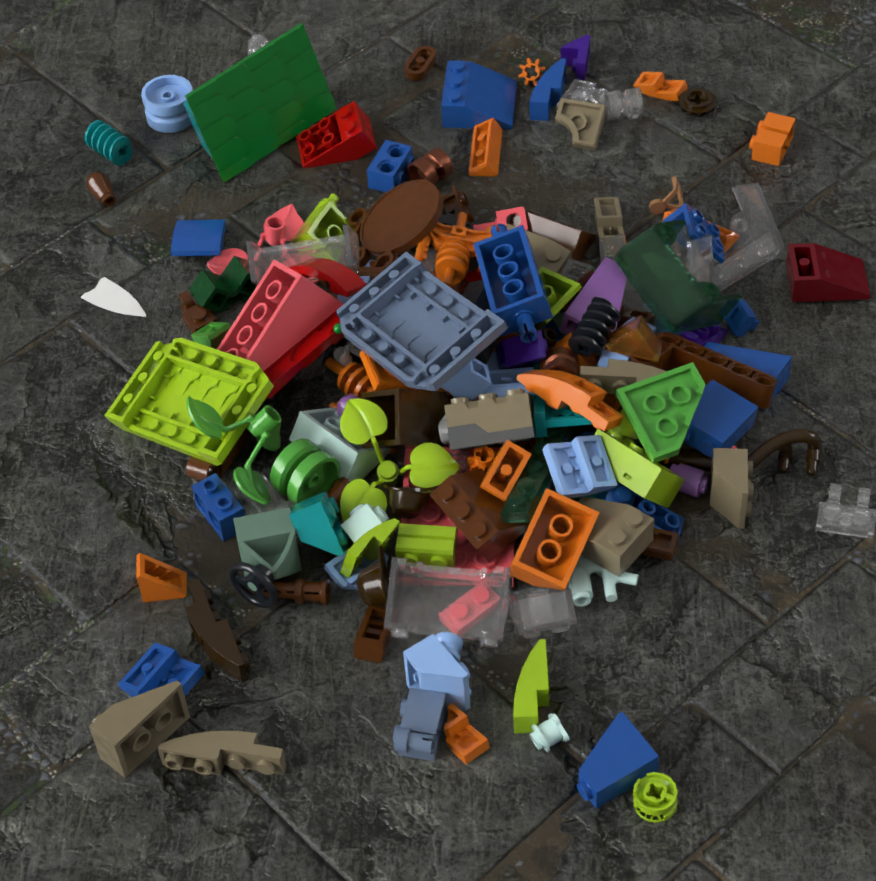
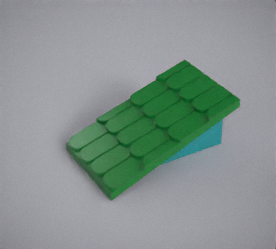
M302 23L185 95L187 101L183 102L199 141L213 159L223 182L254 165L253 163L275 151L280 145L294 138L303 130L310 128L311 125L331 114L337 108L310 43L309 36Z

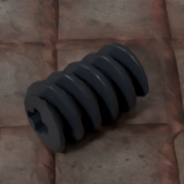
M596 296L592 298L591 304L588 305L587 311L582 316V320L579 321L572 337L568 340L570 349L584 357L600 355L602 353L601 347L606 346V339L611 337V330L616 328V322L621 319L619 311L604 298Z

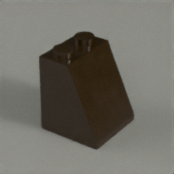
M397 388L361 393V399L375 403L386 415L388 422L386 432L375 436L380 448H416L423 443H435L441 447H448V444L444 445L441 442L438 427L439 422L445 416L444 405H447V392ZM371 439L363 444L362 448H374Z

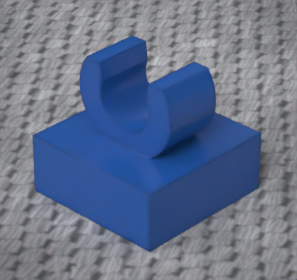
M737 299L724 317L734 335L743 337L748 329L755 330L760 323L747 302Z

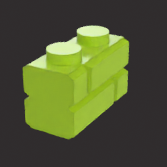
M399 523L395 547L397 565H402L409 569L416 568L417 566L431 567L435 570L455 568L458 546L457 527Z

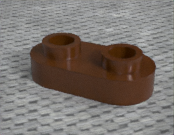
M431 46L416 48L404 65L405 77L414 82L424 79L436 63V50Z

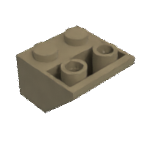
M713 448L710 506L737 528L744 529L746 517L751 518L752 504L748 500H753L754 484L748 478L753 477V461H748V449Z

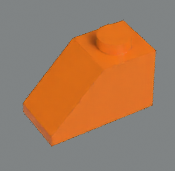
M507 439L487 470L480 487L505 502L532 454Z

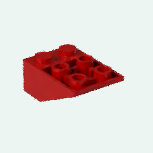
M355 101L343 106L340 110L323 118L320 122L303 130L296 136L304 168L358 160L377 148L370 119Z

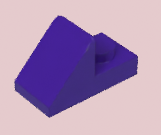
M584 35L561 47V58L566 59V66H572V72H576V81L585 82L590 57V35Z

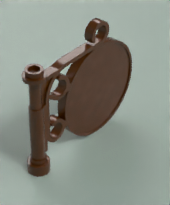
M412 180L389 190L373 204L368 212L365 208H358L353 211L348 218V223L355 231L344 248L339 263L351 269L358 276H370L371 282L397 260L396 255L402 254L419 244L433 230L440 219L444 205L443 196L433 183L427 180ZM359 240H361L363 246L356 248ZM370 254L378 257L374 262L375 267H364L369 262ZM320 279L322 285L330 288L329 282Z

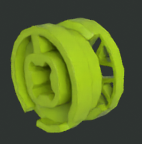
M658 772L646 773L644 778H639L634 784L633 804L637 814L646 821L654 823L670 819L676 812L678 804L676 784L671 777Z

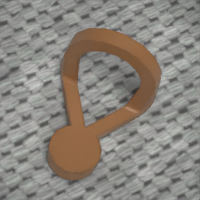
M676 175L672 177L674 189L663 200L654 199L650 202L649 208L652 214L658 215L663 213L665 209H677L684 204L683 194ZM676 194L678 195L679 205L668 203Z

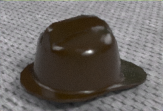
M383 486L389 489V505L392 508V514L395 517L407 519L415 518L424 513L430 499L429 494L437 488L423 489L417 486L394 488Z
M380 544L378 547L379 561L359 573L357 589L366 605H389L392 610H396L395 591L387 572L385 556Z

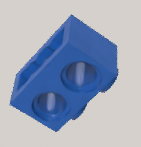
M385 140L367 169L368 188L388 192L394 187L405 183L406 175L408 174L407 167L415 161L412 146Z
M215 473L192 485L196 507L223 542L236 536L233 518L245 516L244 508Z

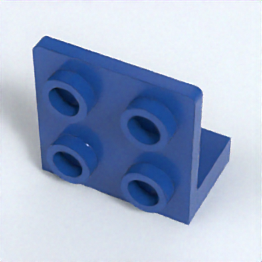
M684 203L662 220L663 226L695 254L704 249L720 264L725 261L724 246L720 241L719 235L721 232L713 222H707L697 208L693 209L687 203Z

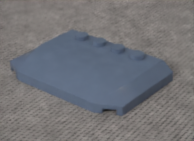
M407 252L402 254L336 310L341 323V331L347 340L406 386L437 391L508 329L503 319L489 309L484 312L426 271L422 262Z

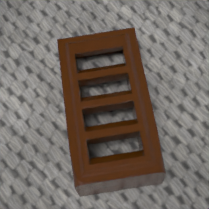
M368 606L354 640V657L356 659L377 663L382 662L397 616V610L379 606ZM372 618H373V619H379V620H386V622L377 621V620H372Z

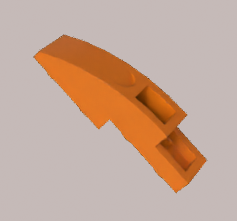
M542 369L518 374L516 380L524 385L526 390L544 399L548 406L557 410L570 406L573 412L587 418L599 430L606 431L618 427L624 418L623 415L603 402L607 393L605 390L579 376L558 370Z

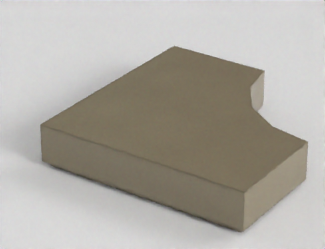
M561 98L555 120L556 123L564 125L571 131L573 147L596 151L607 112V105Z

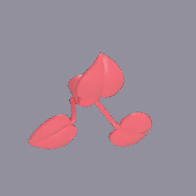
M290 204L265 220L263 225L264 233L260 234V240L250 258H248L247 253L243 250L229 248L221 251V255H215L212 260L207 262V266L213 273L221 275L234 256L254 262L264 240L273 246L282 244L284 256L287 260L283 265L287 267L314 258L304 253H298L293 258L289 256L286 241H291L304 224L294 205ZM314 277L307 278L313 283L320 281V279Z

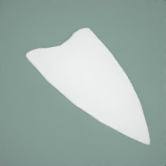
M105 277L98 281L95 289L81 296L82 299L109 311L146 317L140 304L129 292Z

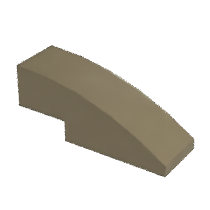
M618 197L594 198L600 256L622 255V243L625 242L619 199Z

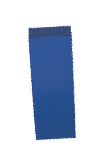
M561 58L537 82L529 101L530 120L548 121L551 106H559L566 80V59Z

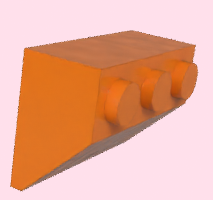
M546 488L507 574L533 586L565 590L600 512Z

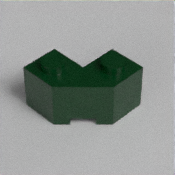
M234 256L221 275L201 270L189 290L202 308L221 313L228 310L230 304L240 300L243 303L248 301L263 275L252 261Z

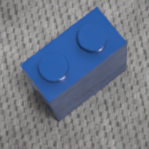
M712 379L705 386L684 442L712 458L713 448H732L753 426L759 407Z

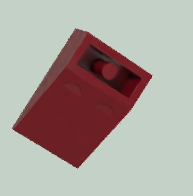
M816 243L788 244L786 271L792 302L870 299L863 259Z

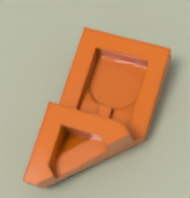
M450 703L447 708V723L444 725L446 744L467 765L490 748L489 741L469 724L468 717L453 703Z

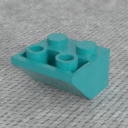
M323 492L295 504L289 517L301 542L337 556L345 553L350 537L341 527L343 523H340L336 514L339 513V508L334 497L329 498L327 492Z

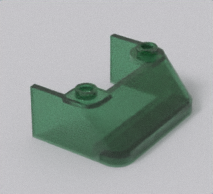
M684 220L654 224L621 247L615 255L617 265L660 324L668 331L675 333L719 325L742 299L740 294L722 296L719 288L712 282H697L670 245H673L677 235L687 224Z

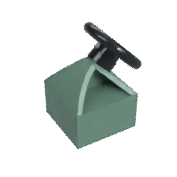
M290 507L233 518L242 562H237L231 566L229 577L236 591L245 600L260 608H271L277 603L278 593L273 584L275 579L302 570L295 529L289 517ZM238 571H244V576L238 574ZM244 586H246V587H247L250 591H252L255 595H253L251 592H249ZM265 589H267L269 593V599L263 592Z

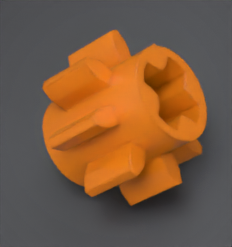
M527 58L528 64L519 65L523 71L518 77L526 79L524 85H528L530 81H533V84L536 86L537 80L543 76L542 73L547 67L539 65L540 59L532 63V60ZM535 66V71L538 74L530 78L528 68H534Z
M488 446L474 448L473 457H467V466L470 468V471L483 469L486 473L498 450L493 451Z

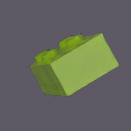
M597 429L594 435L601 436L615 479L641 497L669 508L685 479L658 462L652 464L645 449L636 445L635 441L625 435H621L612 429L608 433Z

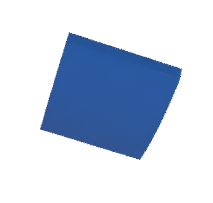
M226 219L177 220L172 237L171 256L221 255L224 247L223 236L226 231Z
M155 642L118 683V686L124 692L134 697L178 681L182 684L183 692L186 696L205 672L201 665L180 658L175 649Z

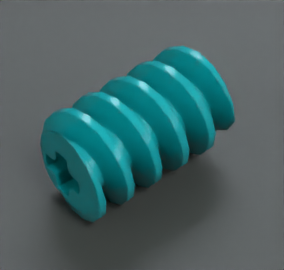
M103 120L92 122L84 134V143L113 164L118 166L124 165L131 159L133 151L130 139L115 128H112L109 124H106Z

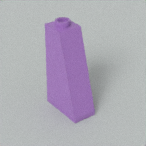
M605 257L565 312L560 332L568 335L577 328L579 321L582 320L583 314L587 311L588 305L591 304L592 298L595 296L608 300L620 313L629 268ZM616 328L611 330L612 335L606 339L607 344L613 340Z

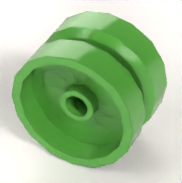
M300 438L285 447L276 458L271 468L270 484L281 495L288 497L292 503L297 504L327 492L333 481L339 479L340 463L329 453L322 451L309 439Z

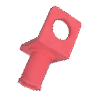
M521 206L496 211L497 218L494 222L473 225L474 230H486V227L496 225L497 232H499L498 224L507 226V218L512 214L519 215L521 217L519 226L523 225L524 229L528 230L525 209Z

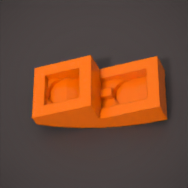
M642 72L633 84L634 89L643 94L668 101H679L680 95L688 88L686 80H665L663 72Z

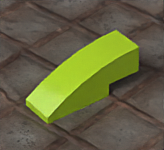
M539 639L522 667L514 697V734L532 733V725L538 726V707L549 706L546 639Z

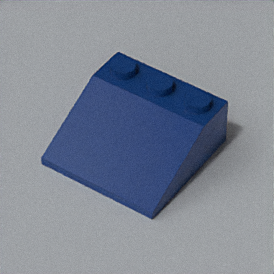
M448 61L441 103L442 128H474L475 125L494 118L502 129H512L517 80L471 61Z

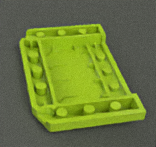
M175 338L169 344H163L161 341L155 342L104 416L111 423L126 432L219 466L223 463L249 422L226 433L222 432V436L219 439L211 438L202 433L191 420L187 409V397L190 396L192 399L200 400L213 407L222 418L223 425L229 426L247 418L250 414L255 415L274 386L257 362L184 338Z

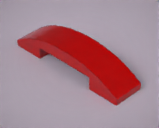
M314 258L288 267L305 278L314 277L329 282L330 292L345 297L358 293L367 285L355 272L345 265L326 258Z

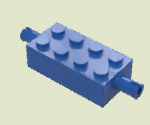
M498 224L499 232H497L494 225L491 228L492 237L473 244L491 312L503 319L507 324L508 329L501 334L502 336L519 330L520 340L524 343H530L528 334L531 335L532 341H535L538 336L534 324L553 318L535 254L523 225L507 230L504 224Z

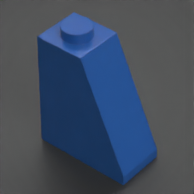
M623 712L617 714L579 769L578 791L582 798L586 801L590 800L596 809L633 788L639 778H644L646 773L658 772V754Z

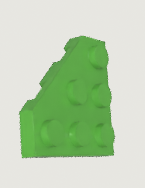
M693 362L619 388L616 391V397L652 464L676 456L680 452L706 385Z

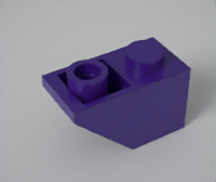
M537 331L538 336L535 341H532L531 335L528 334L530 343L522 342L520 335L498 343L495 349L499 370L533 367L546 357L548 346L546 339L542 337V331Z

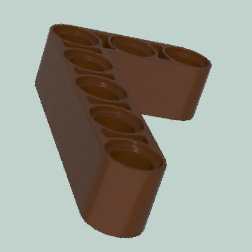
M670 332L656 334L634 350L630 356L631 362L653 366L664 371L693 362L706 385L713 379L759 407L758 409L770 407L777 383L776 379L767 373Z

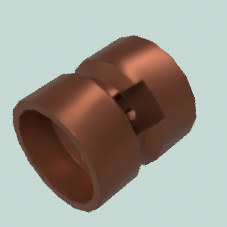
M436 147L424 154L423 157L410 163L407 171L411 181L427 180L435 185L438 181L452 174L453 165L449 156L442 149Z
M556 347L546 354L543 369L558 370L578 376L579 360L576 353L571 349Z

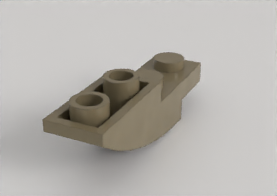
M608 359L607 367L581 366L579 377L599 386L607 392L606 394H616L619 388L667 371L637 362Z
M201 732L174 738L159 744L158 747L162 765L172 770H192L201 775H221L224 765L236 770H256L265 775H284L286 768L284 750L282 748L259 745L257 733Z

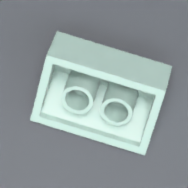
M335 407L300 411L289 440L293 442L300 438L309 439L322 451H326L340 463L339 479L341 477H345L349 481L363 479L380 463L374 448H362V445L352 444L344 438L340 428L341 417L338 416ZM380 448L384 458L390 453L391 448Z

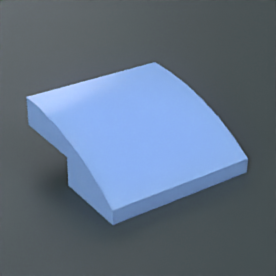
M600 435L578 436L572 442L546 444L542 449L556 492L567 498L596 494L613 489L618 485Z

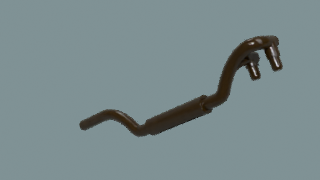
M592 424L583 425L593 433L597 431V428ZM809 429L788 430L768 439L748 456V461H753L754 469L773 452L779 450L778 470L780 473H787L793 457L792 444L804 442L808 445L806 473L809 476H814L820 463L822 452L821 439L818 434ZM681 448L679 454L670 457L667 464H664L663 461L658 463L666 468H670L672 464L679 465L682 463L711 472L712 458L704 455L697 449Z

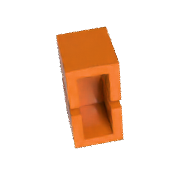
M768 112L764 121L760 120L758 124L757 135L751 137L749 149H752L751 160L780 166L786 150L794 137L796 118Z

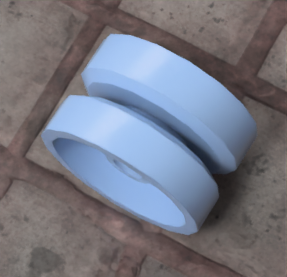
M163 75L152 79L143 87L141 96L145 107L146 120L151 128L163 133H173L184 130L192 125L183 105V102L187 101L185 95L193 91L187 79L177 75Z

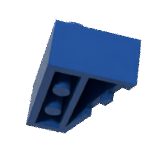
M711 342L704 346L773 376L777 383L772 401L790 377L792 356Z

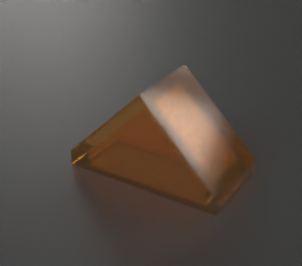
M640 315L613 330L611 337L607 338L604 350L658 362L662 343Z

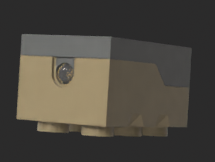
M522 388L507 390L504 397H498V394L486 393L478 395V401H471L467 397L451 399V404L444 405L445 416L438 424L441 442L444 445L450 444V449L455 451L501 445L507 439L513 443L539 439L538 437L536 438L533 397L531 394L525 393V390Z

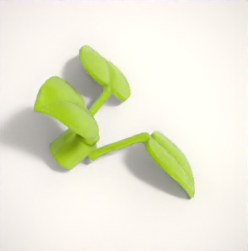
M360 398L350 399L346 402L340 419L342 435L348 442L355 445H363L371 439L380 462L377 468L379 481H374L369 485L363 479H355L346 485L340 500L342 519L345 522L351 517L349 513L360 504L365 505L366 503L374 507L380 506L386 512V495L382 490L375 487H394L398 484L400 476H404L408 470H411L410 481L413 485L423 489H430L439 486L449 476L455 475L459 470V464L443 447L435 443H423L417 446L411 452V464L404 466L402 469H399L397 464L392 461H385L375 436L382 435L387 430L388 422L384 411L369 400Z

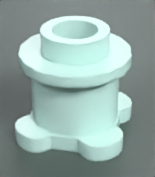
M550 713L548 715L549 719L540 725H532L533 732L529 735L538 750L544 748L546 752H549L550 747L559 741L567 742L570 740L555 713Z

